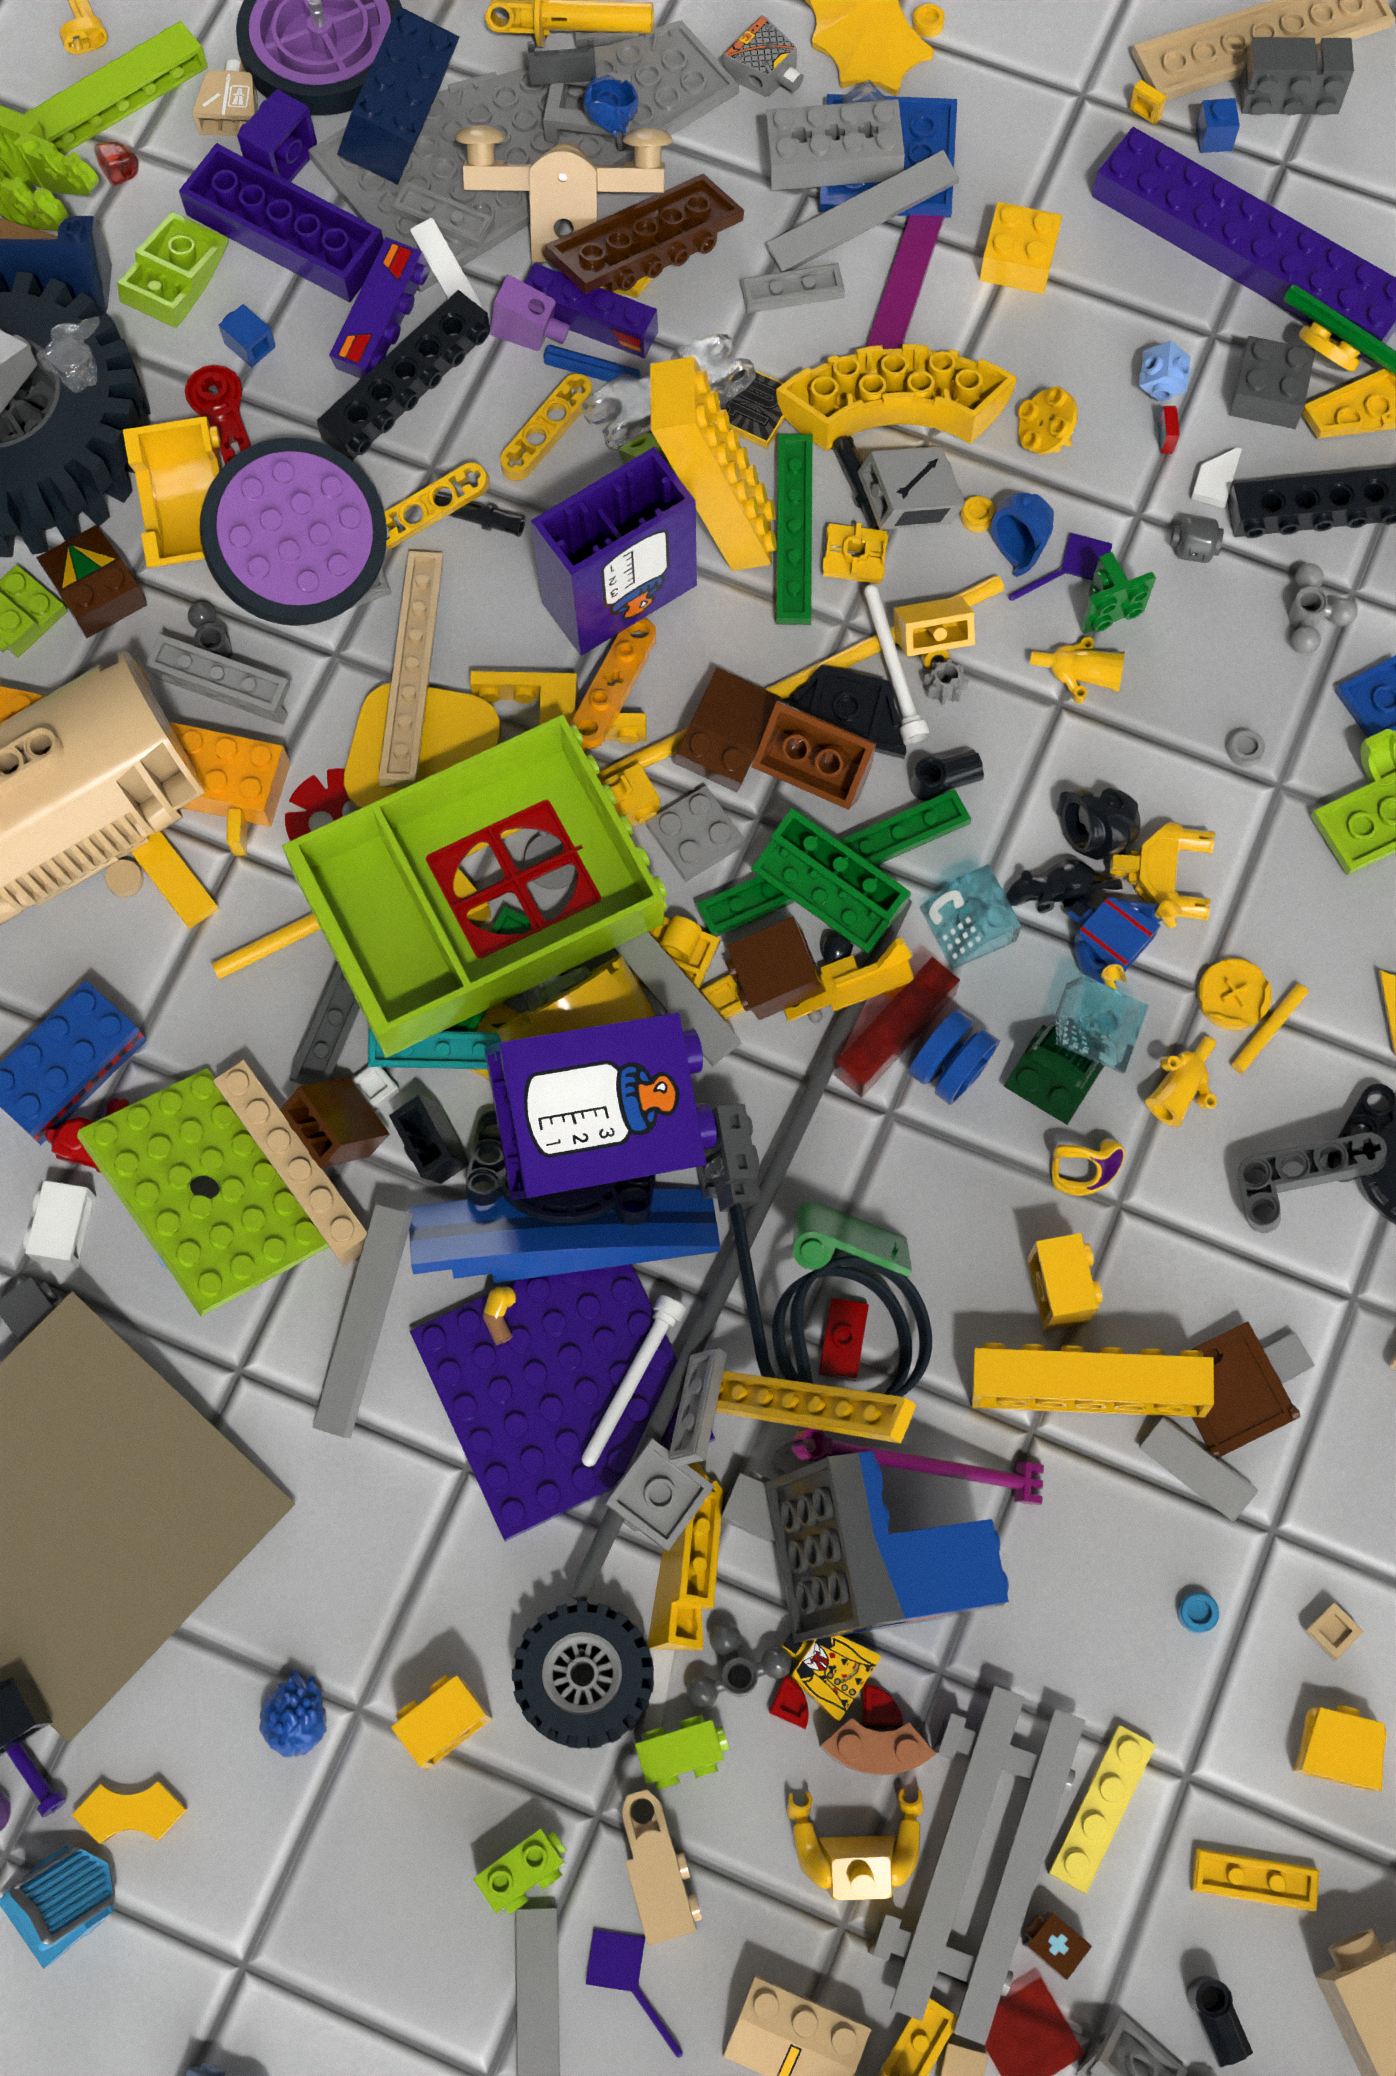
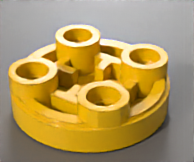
M1313 322L1311 326H1303L1298 334L1301 340L1344 369L1355 372L1361 363L1358 358L1361 351L1345 341H1341L1338 344L1330 338L1333 333L1317 322Z

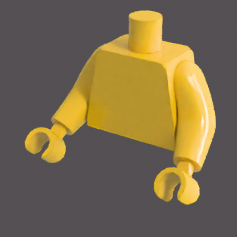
M904 1788L899 1792L900 1812L904 1816V1820L900 1821L897 1841L895 1835L818 1837L817 1839L813 1824L808 1823L813 1803L811 1794L805 1791L804 1806L799 1807L794 1804L793 1795L790 1793L786 1813L791 1820L796 1822V1825L793 1826V1835L798 1863L803 1873L818 1887L826 1889L831 1898L835 1900L888 1899L892 1897L894 1887L903 1885L917 1867L920 1848V1822L916 1821V1819L921 1816L924 1810L921 1790L918 1789V1800L914 1803L905 1802Z

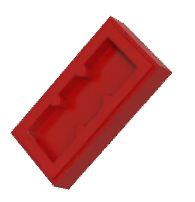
M831 1298L819 1375L852 1381L857 1380L869 1304Z

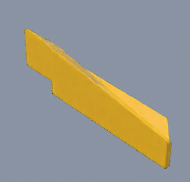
M698 1462L687 1465L715 1487L669 1551L662 1550L647 1642L649 1649L703 1650L701 1609L708 1610L714 1608L724 1491L716 1480L708 1478Z

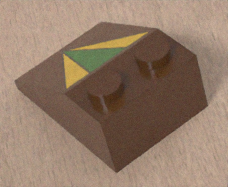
M97 525L36 557L86 639L147 606L138 584Z

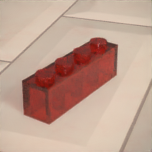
M931 957L914 976V979L896 995L836 1061L834 1076L862 1098L957 994L960 979L935 958Z

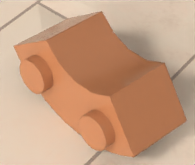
M853 1718L847 1721L820 1746L828 1756L842 1766L870 1775H895L924 1764L936 1755L910 1723L903 1725L897 1730L878 1732L864 1728Z

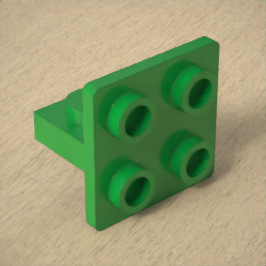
M1113 552L1100 556L1093 574L1091 587L1088 591L1089 599L1080 626L1083 634L1093 630L1101 632L1109 628L1113 622L1123 618L1131 620L1141 615L1146 609L1156 580L1154 573L1149 572L1128 581Z

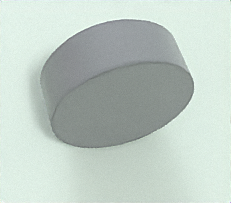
M1252 730L1236 732L1231 737L1227 746V754L1230 760L1241 767L1254 766L1260 761L1265 751L1263 738Z

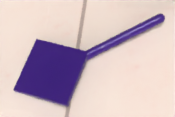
M1070 532L1062 568L1010 594L1008 599L1014 601L1065 573L1093 580V574L1099 557L1111 552L1112 543Z
M594 1930L586 1985L632 1992L674 2055L678 2058L682 2057L683 2051L638 1987L645 1937Z

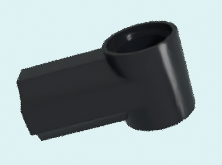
M971 749L940 759L934 757L921 759L916 764L911 779V792L919 800L928 801L937 797L941 792L983 780V763L979 753ZM921 776H931L936 782H926Z
M1199 1976L1192 1980L1187 1989L1188 2003L1198 2016L1218 2066L1224 2067L1245 2060L1249 2055L1253 2054V2051L1232 2004L1231 1991L1227 1985L1209 1976ZM1214 1986L1218 1992V2001L1212 2008L1205 2009L1201 2002V1994L1207 1987Z

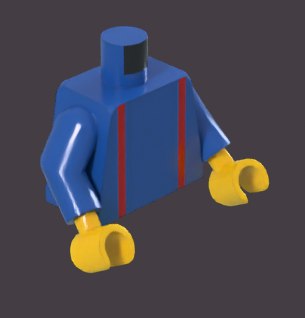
M1108 897L1095 910L1081 898L1078 899L1068 911L1067 916L1081 926L1075 936L1073 945L1082 974L1105 984L1107 991L1114 993L1117 990L1115 983L1118 980L1124 983L1127 982L1126 970L1155 938L1161 926L1158 922L1163 921L1168 928L1176 926L1177 922L1172 914H1183L1178 902L1174 899H1168L1161 904L1128 899L1116 900Z

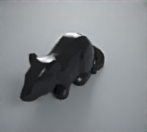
M1067 859L1052 866L1046 872L1033 876L1029 870H1024L1021 877L1010 887L1002 903L1007 906H1018L1028 901H1038V912L1041 914L1051 911L1055 907V902H1063L1064 908H1069L1080 898L1085 902L1091 901V894L1097 890L1123 889L1121 879L1096 873L1082 861Z

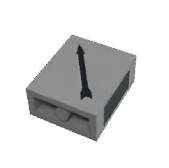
M942 446L871 451L858 470L860 480L880 530L951 524L965 505L963 494L958 488L952 473L951 464L947 460Z

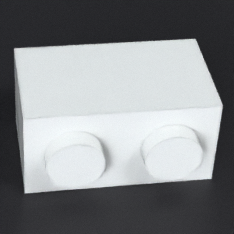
M43 1181L41 1191H37L33 1199V1212L35 1216L32 1227L27 1228L23 1240V1246L26 1249L25 1254L32 1260L79 1269L96 1201V1196L88 1187Z

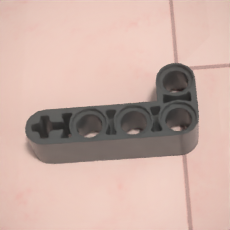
M1361 1133L1245 1158L1237 1170L1240 1192L1249 1226L1260 1233L1271 1232L1279 1226L1281 1209L1277 1193L1369 1175L1380 1171L1384 1167L1387 1155V1145L1384 1139L1375 1133ZM1370 1147L1371 1151L1375 1152V1159L1368 1160L1367 1156L1363 1154V1148ZM1347 1150H1351V1157H1354L1353 1165H1348ZM1326 1154H1335L1342 1162L1338 1167L1328 1169L1321 1164L1320 1159ZM1295 1161L1300 1163L1304 1169L1300 1175L1288 1176L1283 1172L1282 1168L1286 1163ZM1252 1169H1259L1266 1175L1265 1179L1259 1184L1248 1183L1244 1177ZM1260 1205H1267L1274 1210V1215L1266 1221H1261L1253 1216V1211Z

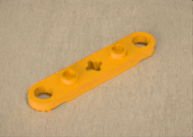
M641 619L617 635L576 711L570 725L575 724L579 731H582L584 727L585 730L589 727V730L593 728V731H596V733L588 736L581 734L584 744L580 746L583 750L588 748L589 751L591 748L597 749L598 745L601 746L609 729L611 730L649 658L650 651L656 644V627L651 621ZM635 631L636 633H639V631H641L642 634L644 632V634L647 636L643 638H634L631 636V633L635 634ZM613 681H619V683H615L613 686L608 685L612 684Z

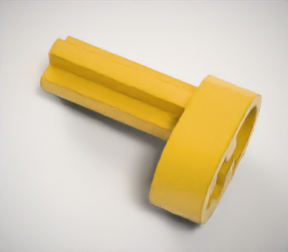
M67 0L75 19L64 23L59 31V36L66 51L70 54L78 55L101 48L108 39L107 32L101 19L94 16L88 0Z

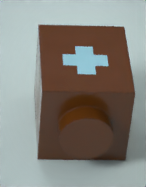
M1047 1911L1044 1917L1039 1913L1036 1914L1023 1932L1028 1936L1023 1945L1065 1980H1068L1092 1947L1058 1916Z

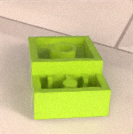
M171 212L134 252L136 262L117 282L120 302L177 328L211 280L228 245V237Z

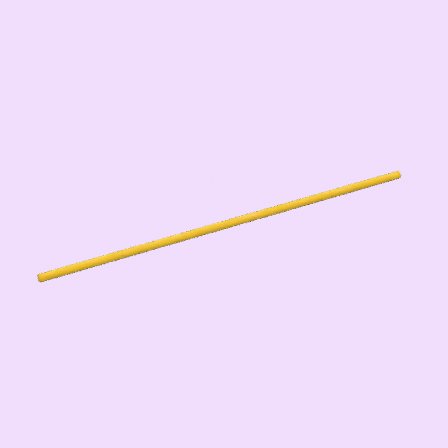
M995 575L950 598L962 596L971 607L1004 591V584L1002 579ZM894 625V626L890 627V630H891V633H892V636H893V639H894V643L897 644V642H896V640H895V625ZM876 634L765 690L781 697L779 701H782L796 694L801 687L805 686L821 665L845 670L881 652L882 648ZM688 728L601 770L600 774L597 775L598 779L602 782L638 763L645 769L677 753ZM522 829L506 830L500 835V839L502 840ZM485 842L477 844L468 852V854L464 858L488 847L489 845ZM312 913L211 963L220 980L321 929Z

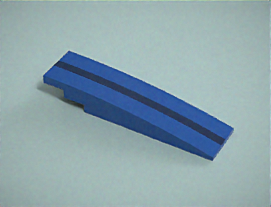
M654 1189L649 1218L639 1225H629L622 1222L613 1209L588 1221L551 1223L532 1218L518 1211L503 1196L487 1206L475 1205L468 1199L408 1206V1213L413 1214L409 1228L413 1275L452 1269L454 1279L492 1274L494 1283L721 1252L713 1198L703 1199L701 1189ZM628 1201L624 1204V1207L630 1211H638L644 1207L638 1201Z

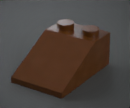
M716 667L673 763L737 793L759 748L775 703L781 697Z

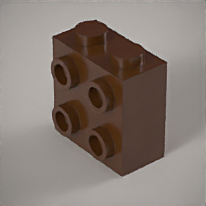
M794 916L726 945L731 957L726 960L727 967L734 980L739 979L743 989L738 991L741 1004L746 1012L751 1010L759 1020L826 992L803 929Z
M350 1077L299 1086L280 1108V1111L289 1122V1126L298 1135L309 1151L311 1158L318 1164L320 1169L370 1157L390 1135Z

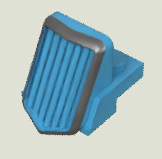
M69 1843L42 1860L26 1876L12 1885L0 1898L1 1908L43 1969L53 1964L78 1940L89 1935L116 1910L112 1905L115 1898L111 1864L109 1861L83 1847L72 1848Z

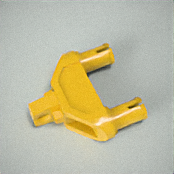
M1168 822L1141 846L1140 851H1131L1130 855L1112 856L1109 876L1128 879V884L1135 885L1134 891L1143 902L1161 904L1168 899L1176 900L1183 914H1172L1174 919L1175 917L1208 921L1210 898L1180 896L1175 891L1177 855L1180 850L1212 854L1214 840L1212 838L1215 837V832L1183 829V826L1179 825L1178 822Z

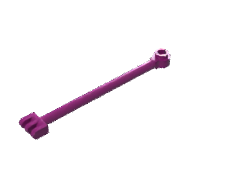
M811 1428L799 1430L791 1441L799 1443L806 1440L808 1444L807 1450L805 1444L791 1446L792 1452L800 1460L806 1462L819 1460L824 1456L874 1451L875 1460L882 1466L1015 1489L1014 1502L1030 1505H1042L1043 1496L1031 1494V1489H1043V1480L1031 1478V1474L1044 1473V1465L1019 1462L1016 1463V1473L835 1441L832 1438H827L822 1430Z

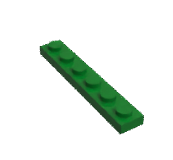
M813 434L778 435L776 625H811Z

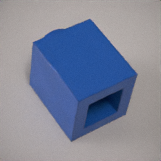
M1235 98L1202 101L1196 122L1200 153L1233 150L1240 127Z
M244 304L235 311L228 313L222 322L218 324L224 344L251 368L276 347L271 328Z

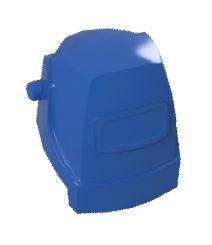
M1017 493L1003 499L997 507L990 526L993 539L998 548L1015 568L1013 572L1015 577L1025 574L1036 564L1054 527V510L1038 494Z

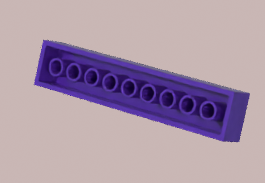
M1132 127L1097 171L1092 192L1093 198L1310 325L1315 321L1284 301V296L1292 285H1297L1385 344L1396 331V277L1139 129ZM1335 334L1331 335V337L1339 342L1344 341ZM1360 352V354H1362L1363 356H1365V357L1369 358L1370 360L1374 361L1373 359H1371L1370 357H1368V356L1365 355L1364 353Z

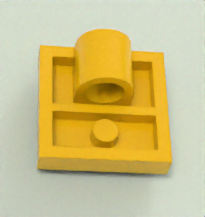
M672 916L669 919L664 917V924L649 931V933L698 991H700L720 945V938L703 932L697 923L687 918ZM635 976V978H636V980L638 981L639 985H640L641 987H643V988H646V987L640 982V980Z

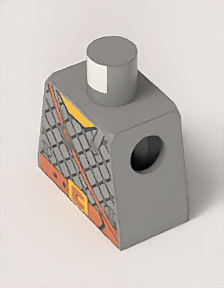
M763 15L723 54V67L739 85L765 97L770 96L781 84L790 91L795 92L800 87L804 75L796 70V46Z

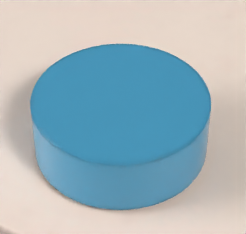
M1202 1592L1191 1593L1179 1603L1177 1610L1178 1619L1181 1625L1189 1632L1205 1633L1217 1624L1219 1620V1607L1210 1595Z

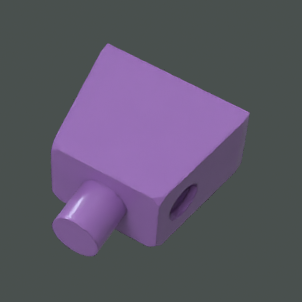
M507 274L494 301L490 335L538 351L541 349L546 337L563 344L570 330V325L553 318L556 301L553 298Z

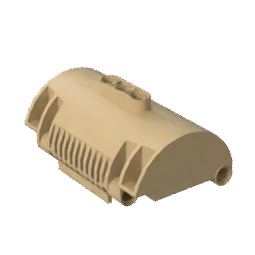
M125 650L118 654L119 663L107 669L101 664L0 723V925L21 914L30 905L40 906L146 844L150 841L149 835L152 833L156 834L183 818L179 808L206 793L195 774V768L150 688L152 684L137 659L133 658ZM51 746L50 750L42 755L44 749ZM19 764L17 770L10 774L12 768Z

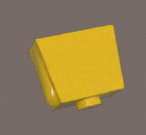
M1337 1705L1336 1711L1323 1707L1309 1709L1305 1716L1301 1745L1293 1772L1371 1792L1382 1791L1383 1759L1387 1740L1385 1723L1360 1717L1361 1710L1343 1705Z

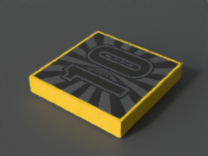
M740 363L719 396L720 407L722 410H727L731 429L736 428L738 436L768 449L786 419L778 405L776 389L784 383Z

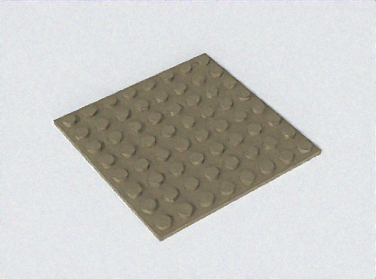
M71 1292L0 1363V1677L4 1681L10 1678H14L15 1681L32 1680L53 1722L50 1726L68 1743L81 1732L295 1505L283 1491L74 1292Z

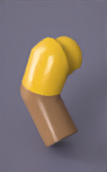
M508 1286L496 1287L489 1293L482 1313L495 1345L503 1344L512 1338L504 1315L507 1307H511L516 1302V1294Z

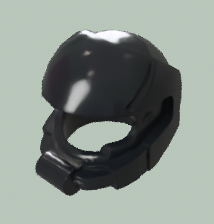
M1114 788L1103 790L1100 798L1095 797L1093 793L1086 790L1060 793L1056 814L1060 816L1065 839L1076 852L1095 860L1111 858L1114 855H1125L1127 849L1135 843L1140 832L1141 820L1138 803L1132 796ZM1080 805L1086 811L1090 833H1088L1085 825L1079 820Z

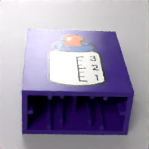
M655 447L531 520L542 603L580 656L697 586L696 500Z
M679 1013L504 1041L484 1048L511 1200L531 1198L707 1165L704 1149L714 1148L716 1145V1124L710 1106L707 1103H695L690 1075L702 1071V1046L694 1028L682 1029Z

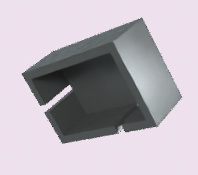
M1252 37L1246 57L1247 62L1244 64L1239 81L1241 114H1339L1354 72L1352 39L1321 38L1322 70H1317L1315 38Z

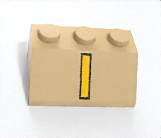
M754 1975L723 2057L765 2076H854L871 2028L869 2025Z

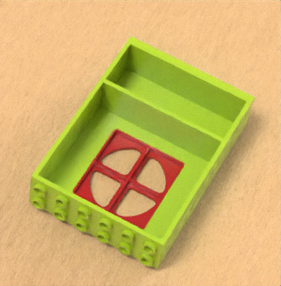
M560 715L282 845L291 871L385 1058L664 924V910L667 909L664 897L667 896L666 889L658 876L653 878L647 868L650 865V861L644 848L641 845L636 847L630 837L633 835V830L627 817L624 814L618 815L613 806L617 802L608 784L602 786L597 777L600 774V770L592 754L585 755L580 746L584 744L580 731L575 724L569 726L564 715ZM512 829L539 830L559 839L564 849L560 853L531 867L519 870L515 867L500 839V835L504 831ZM481 842H485L490 846L504 873V878L472 895L459 898L455 895L453 889L457 869L473 847ZM565 865H573L578 873L573 897L566 908L555 919L550 921L544 920L527 889V885L531 881ZM506 893H513L523 908L531 924V929L526 933L516 935L495 934L473 925L467 918V913Z

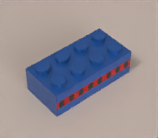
M85 980L0 1063V1108L37 1143L42 1145L46 1141V1130L61 1126L147 1040L134 1023Z

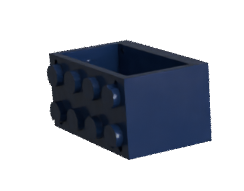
M398 5L351 111L337 155L398 185L442 84L460 37Z

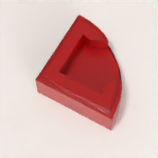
M785 1676L769 1714L806 1730L809 1719L806 1697L798 1684L788 1676Z
M864 1684L863 1726L902 1727V1714L894 1699L879 1687Z

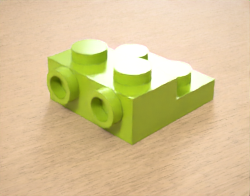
M17 564L0 579V651L4 653L6 650H9L15 657L19 658L68 611L64 604Z

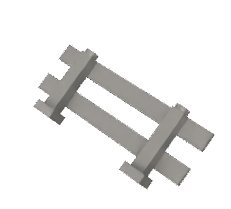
M995 1685L992 1688L978 1732L964 1727L966 1718L953 1713L945 1714L935 1744L934 1752L937 1755L950 1759L954 1758L955 1753H959L970 1759L915 1931L911 1933L899 1928L901 1919L881 1912L868 1953L889 1961L891 1953L906 1958L890 2009L920 2021L923 2020L938 1971L968 1982L952 2033L982 2045H986L1000 1996H1006L1011 1987L1013 1972L1009 1970L1062 1795L1063 1793L1068 1794L1075 1779V1770L1071 1769L1086 1721L1058 1709H1053L1039 1756L1010 1745L1025 1697ZM1003 1770L1030 1780L1031 1783L976 1957L947 1947L946 1944L996 1786Z

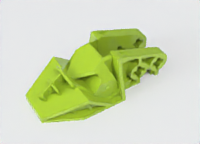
M0 105V215L7 221L33 229L58 231L60 224L69 218V215L62 202L55 199L52 193L87 196L99 184V177L87 163L81 160L78 153L72 152L70 155L64 156L57 150L54 143L45 140L39 121ZM33 185L38 186L40 190L36 189V191L33 193L30 190V188Z

